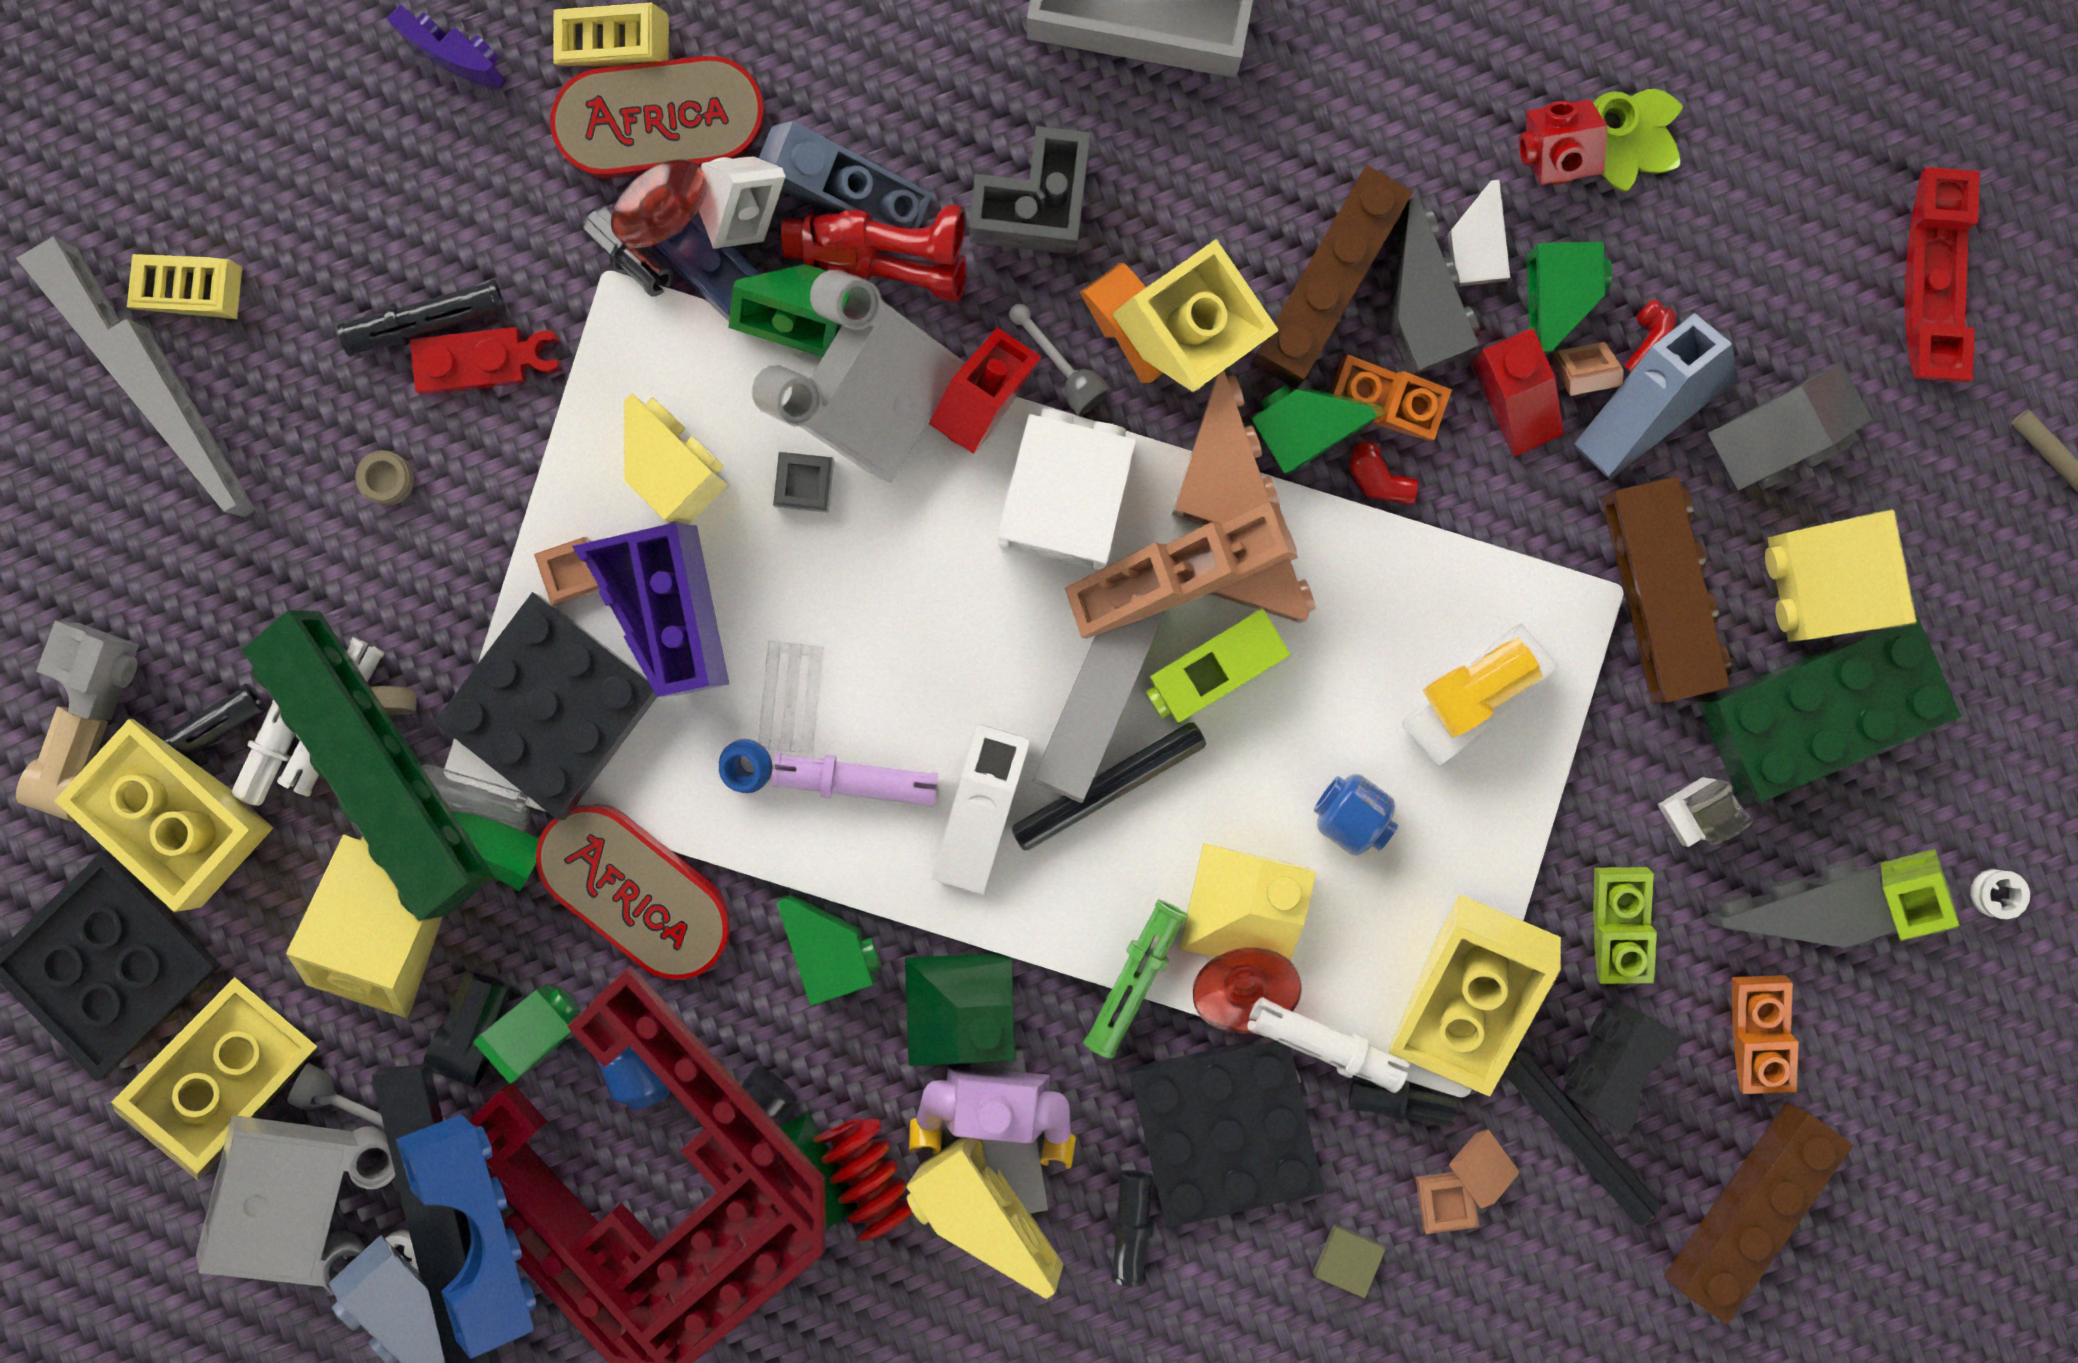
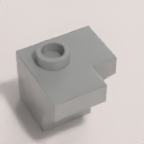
M55 621L36 672L52 677L64 686L69 698L68 713L87 720H112L123 688L130 684L136 673L137 659L135 655L139 645L81 623Z

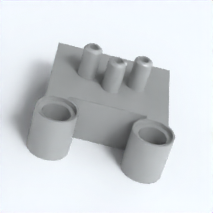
M828 270L820 274L814 281L810 301L813 310L820 317L842 325L841 329L811 378L780 365L769 366L756 376L752 386V398L755 405L762 412L794 427H801L863 470L892 483L934 414L951 379L965 362L883 302L879 290L872 282L839 270ZM849 290V301L844 309H842V299ZM792 386L790 399L782 405L785 391Z
M232 1115L196 1252L199 1273L324 1286L326 1290L334 1294L329 1282L340 1272L329 1269L332 1262L342 1255L357 1257L365 1250L362 1240L355 1233L336 1231L327 1235L343 1171H348L351 1180L359 1187L365 1189H378L387 1185L395 1177V1171L385 1132L374 1126L361 1127L352 1132ZM370 1148L384 1150V1154L377 1164L370 1167H362L356 1164L359 1155Z

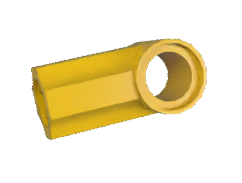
M1517 637L1509 642H1505L1470 666L1462 665L1429 684L1422 691L1451 738H1454L1487 720L1495 713L1493 711L1495 707L1544 677L1540 671V665L1531 650Z

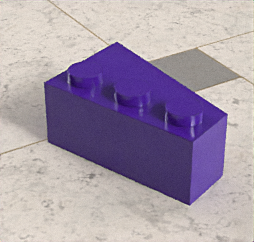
M674 522L572 546L580 561H585L600 588L598 590L604 604L611 607L626 634L623 637L657 697L679 696L730 685L696 525Z

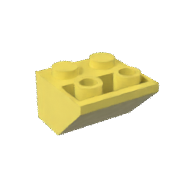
M631 393L624 401V481L665 521L669 523L690 524L728 486L718 475L725 466L693 436L685 442L679 435L686 428L656 399L652 397L645 404Z

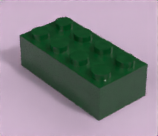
M1918 616L1915 617L1916 622L1863 631L1697 702L1740 801L1764 802L1961 717Z

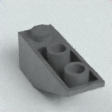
M1418 195L1408 200L1400 216L1389 328L1406 372L1415 376L1469 355L1479 346L1476 338L1480 336L1479 323L1473 310L1469 306L1463 307L1456 290L1460 286V279L1455 264L1450 257L1443 258L1436 238L1440 236L1436 217L1429 207L1423 209Z
M1853 860L1826 865L1820 869L1821 877L1803 882L1802 877H1792L1775 882L1769 886L1771 893L1752 899L1749 893L1726 898L1719 902L1720 910L1704 915L1707 923L1723 928L1842 948L1897 931L1877 869L1854 865Z

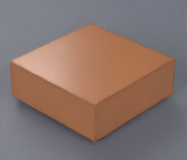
M1606 342L1553 352V369L1570 396L1623 386L1624 369Z
M582 537L534 554L551 605L557 606L600 590L585 561H580L572 547L573 545L590 542L588 537Z
M1489 1129L1475 1133L1449 1163L1452 1170L1480 1208L1494 1205L1520 1173Z
M1455 1172L1415 1177L1422 1228L1425 1234L1479 1227L1476 1201Z

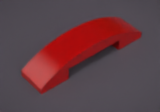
M1925 167L1921 172L1909 231L1904 301L1906 340L1914 379L1969 383L1973 380L1975 327H1965L1968 233L1969 229L1978 223L1980 171Z

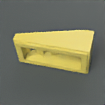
M652 2L553 10L554 64L557 66L613 67L669 60L668 14ZM576 24H583V50H576ZM598 24H603L602 49H598ZM620 25H625V47H620Z
M132 254L127 307L135 310L237 319L242 266L230 259ZM147 269H156L153 297H145ZM167 271H175L172 298H165ZM187 273H193L191 299H184ZM206 274L212 275L210 300H203Z

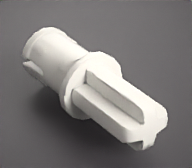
M274 699L255 741L249 740L247 744L252 749L232 789L234 797L251 805L259 806L263 803L282 761L289 762L291 758L287 755L295 733L282 721L281 710Z

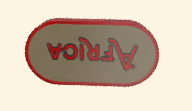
M699 56L584 71L570 79L557 94L551 109L550 128L556 147L572 166L595 178L614 179L700 169L702 163L711 162L718 158H741L748 152V148L753 145L754 141L758 140L764 128L765 105L757 83L741 65L724 57Z
M579 805L573 808L565 820L554 818L543 830L536 849V866L539 877L547 891L558 902L647 972L665 979H688L708 970L721 956L730 938L729 917L727 914L729 910L721 892L710 881L626 814L608 805Z

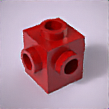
M1591 99L1577 102L1557 101L1550 103L1544 108L1528 110L1526 133H1521L1519 136L1521 161L1524 166L1530 165L1541 185H1561L1577 178L1604 174L1607 124Z

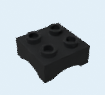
M1615 1000L1611 1008L1605 1007L1596 1017L1591 1028V1035L1594 1038L1584 1055H1576L1569 1064L1564 1075V1082L1567 1084L1562 1092L1591 1113L1629 1134L1638 1119V1102L1646 1079L1658 1064L1676 1053L1684 1036L1648 1015Z

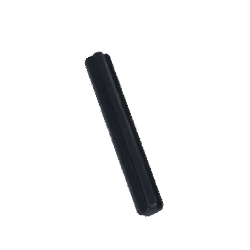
M1194 722L1185 724L1093 778L1082 803L1062 796L1014 824L1012 833L1016 841L1024 851L1034 848L1205 748V737Z
M1524 1049L1515 1051L1503 1072L1635 1224L1641 1226L1653 1221L1661 1210L1658 1200L1532 1056Z

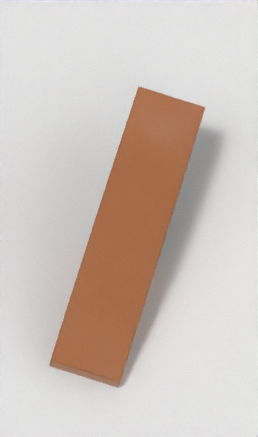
M1268 501L1224 524L1211 522L1166 545L1155 542L1065 587V591L1081 638L1087 639L1197 599L1297 555L1279 504Z

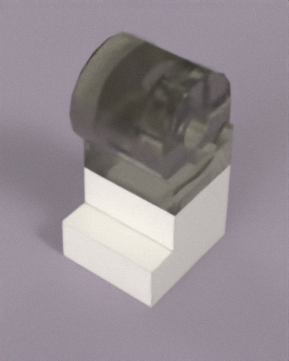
M1702 777L1657 804L1681 845L1686 847L1693 845L1701 839L1707 840L1710 845L1721 843L1739 834L1753 822L1751 817L1736 801L1731 784L1723 780Z

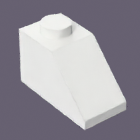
M754 156L737 159L722 157L711 162L702 163L693 197L713 249L764 242L786 177L782 167Z

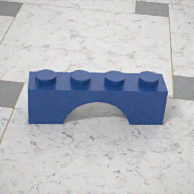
M460 1114L396 1139L411 1191L424 1205H445L464 1212L469 1222L471 1245L467 1260L456 1278L441 1291L456 1342L471 1359L534 1331L529 1311L536 1308V1301L525 1277L519 1279L514 1261L522 1258L521 1249L512 1228H504L500 1211L507 1208V1202L499 1180L496 1177L490 1179L485 1160L492 1158V1150L484 1129L481 1126L475 1128L474 1125Z

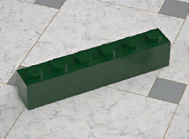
M288 610L242 649L252 665L254 678L262 687L269 691L281 710L282 721L293 733L297 734L310 754L309 760L313 769L326 779L339 799L341 812L349 821L356 825L368 844V852L371 858L386 871L398 890L400 903L408 912L415 916L418 922L448 915L495 878L320 611Z

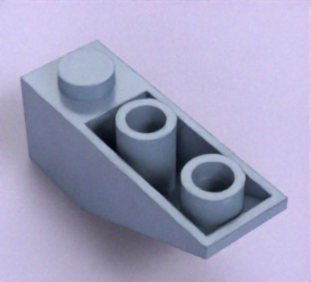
M794 121L771 127L759 157L761 160L782 167L786 176L782 191L833 213H841L845 210H862L870 213L875 222L902 228H919L932 193Z
M1696 313L1691 315L1650 348L1623 382V386L1618 388L1574 443L1575 448L1610 480L1737 381L1732 343Z
M380 1235L329 1282L337 1299V1302L332 1306L333 1311L353 1331L362 1325L373 1336L368 1342L369 1345L385 1363H394L397 1360L400 1363H445L428 1288L417 1270Z

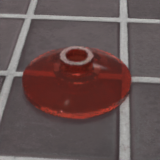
M678 159L656 165L636 178L619 197L613 209L611 229L616 238L628 247L641 248L660 243L679 232L694 217L704 201L707 191V178L702 169L692 161Z
M1251 947L1231 950L1210 960L1199 971L1192 987L1193 1003L1200 1017L1217 1029L1233 1033H1252V1031L1248 1030L1247 1025L1250 1020L1256 1021L1249 1018L1259 998L1263 997L1293 1012L1299 1003L1302 993L1300 975L1288 958L1272 950Z

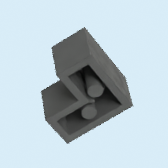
M1036 126L1029 180L975 174L969 220L970 242L1076 255L1090 132Z
M1840 363L1794 386L1776 398L1726 422L1707 434L1737 490L1743 489L1755 482L1758 483L1761 490H1764L1790 477L1792 474L1788 467L1799 461L1805 460L1810 468L1840 453L1839 450L1859 440L1855 431L1870 422L1872 418L1845 367Z

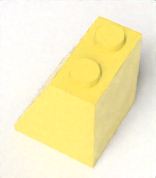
M343 835L286 954L307 986L408 1019L443 916L418 922L415 916L408 912L400 903L398 890L386 871L371 858L368 852V844L362 836L361 840Z

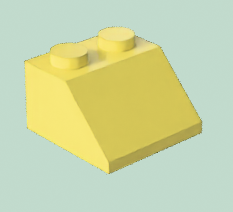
M1217 239L1142 290L1112 314L1143 360L1192 392L1279 331Z

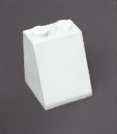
M1042 409L1041 416L1029 414L997 534L998 545L1016 551L1101 570L1107 564L1136 439L1125 437V428L1109 423L1095 422L1093 429L1072 424L1074 417L1060 411Z

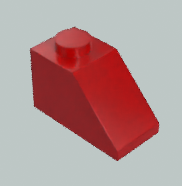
M997 327L951 379L929 425L946 435L952 442L961 445L974 454L996 428L1042 357Z
M1533 328L1483 349L1470 360L1513 457L1564 435L1556 379Z

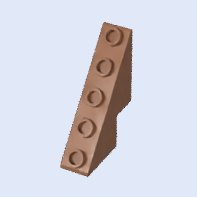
M1222 371L1214 380L1172 511V515L1203 525L1211 522L1224 524L1268 501L1277 503L1280 507L1278 495L1271 478L1266 477L1262 479L1255 458L1262 456L1257 434L1252 425L1244 428L1237 407L1244 405V399L1234 374L1226 376L1225 372ZM1297 555L1247 578L1208 593L1257 610L1263 608L1266 613L1297 623L1307 621L1308 612L1315 610V602L1305 579L1297 581L1291 564L1292 560L1298 558Z

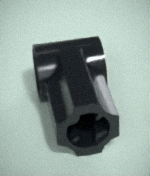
M473 971L465 972L446 1022L438 1027L432 1037L423 1064L430 1063L432 1072L476 1088L482 1080L490 1061L473 1041L500 1019L512 987L504 983L503 980L488 974Z

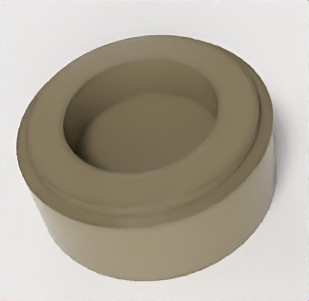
M380 450L368 454L361 460L356 470V485L360 493L369 501L380 505L390 506L402 502L409 496L414 486V473L411 465L402 456L390 451Z
M393 686L370 687L388 715L416 713L417 693L413 689Z

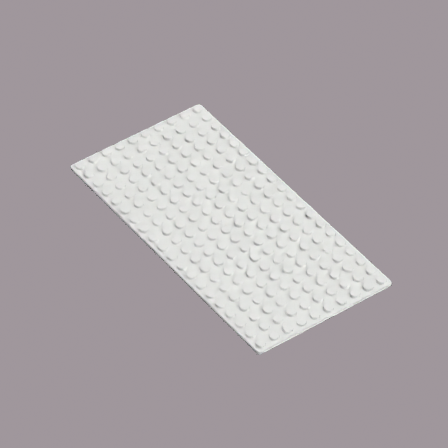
M606 271L601 275L479 661L532 592L539 594L550 602L534 556L535 553L582 537H588L591 542L670 524L624 481V401L633 393L645 404L652 397L656 399L686 428L679 435L685 442L693 436L725 466L718 475L728 486L690 525H696L698 528L730 685L679 696L657 697L576 806L601 804L614 807L626 814L673 852L1108 988H1113L1129 957L1126 949L1131 940H1138L1158 899L1169 902L1187 913L1203 843L1309 867L1316 871L1305 924L1286 973L1181 950L1179 946L1185 924L1183 922L1166 955L1170 962L1165 971H1158L1144 999L1252 1032L1248 1030L1247 1025L1250 1020H1256L1249 1018L1255 1003L1259 998L1263 997L1274 1004L1342 1034L1352 1037V1034L1356 1033L1365 1037L1368 1045L1390 1054V1046L1436 937L1459 894L1524 921L1623 598V589L1619 584L1260 473L1262 479L1270 477L1275 486L1280 510L1297 551L1298 558L1291 561L1297 581L1303 579L1307 581L1315 602V610L1308 612L1307 621L1302 623L1266 613L1291 653V656L1180 723H1175L1170 715L1161 719L1145 691L1153 687L1147 677L1258 611L1257 609L1210 594L1166 610L1094 778L1187 723L1194 722L1199 727L1206 740L1205 748L1034 848L1024 851L1012 833L1013 825L1064 796L1032 782L1095 637L1081 638L1065 587L1099 570L1000 547L997 534L1028 415L1041 416L1042 409L1060 411L1074 417L1072 424L1090 429L1094 428V424L1097 421L1016 397L996 428L974 454L961 445L952 442L946 435L929 425L928 422L892 483H889L863 470L801 427H794L762 412L755 405L752 398V386L756 376L763 369L769 366L780 365L811 378L823 357L728 328L729 321L705 299L660 286L664 291L662 294L651 297L631 276L615 271ZM792 386L785 391L782 405L790 399ZM1126 431L1125 437L1136 439L1105 567L1155 542L1166 545L1205 526L1172 515L1192 451ZM779 452L834 458L829 513L773 506ZM598 592L555 606L644 675L623 637L626 635L611 607L604 604ZM1522 623L1558 666L1540 684L1455 756L1437 766L1403 727L1402 722L1427 700L1422 691L1425 687L1462 665H1469L1505 633ZM977 724L1031 739L984 895L932 880ZM454 738L444 769V775L448 781L545 811ZM739 739H750L758 742L768 751L774 770L775 754L778 752L783 755L824 760L825 755H833L837 757V762L925 773L935 772L938 773L934 807L832 793L831 798L820 797L819 791L779 786L777 788L772 787V775L768 783L760 790L752 793H741L728 788L721 780L719 775V758L724 748L730 743ZM741 757L742 767L748 772H754L751 761L746 757ZM1353 774L1362 775L1394 799L1395 812L1391 820L1397 823L1398 827L1392 838L1380 851L1371 846L1360 855H1352L1318 830L1317 820L1319 815L1313 809L1323 792L1337 776L1345 780ZM1155 936L1145 958L1143 959L1138 969L1139 973L1143 971L1146 962L1148 961L1152 951L1154 950L1159 940V936ZM1131 985L1129 986L1126 992L1128 994H1130L1133 990V987ZM1408 1062L1409 1069L1406 1071L1401 1068L1399 1069L1408 1073L1406 1081L1457 1097H1465L1472 1090Z

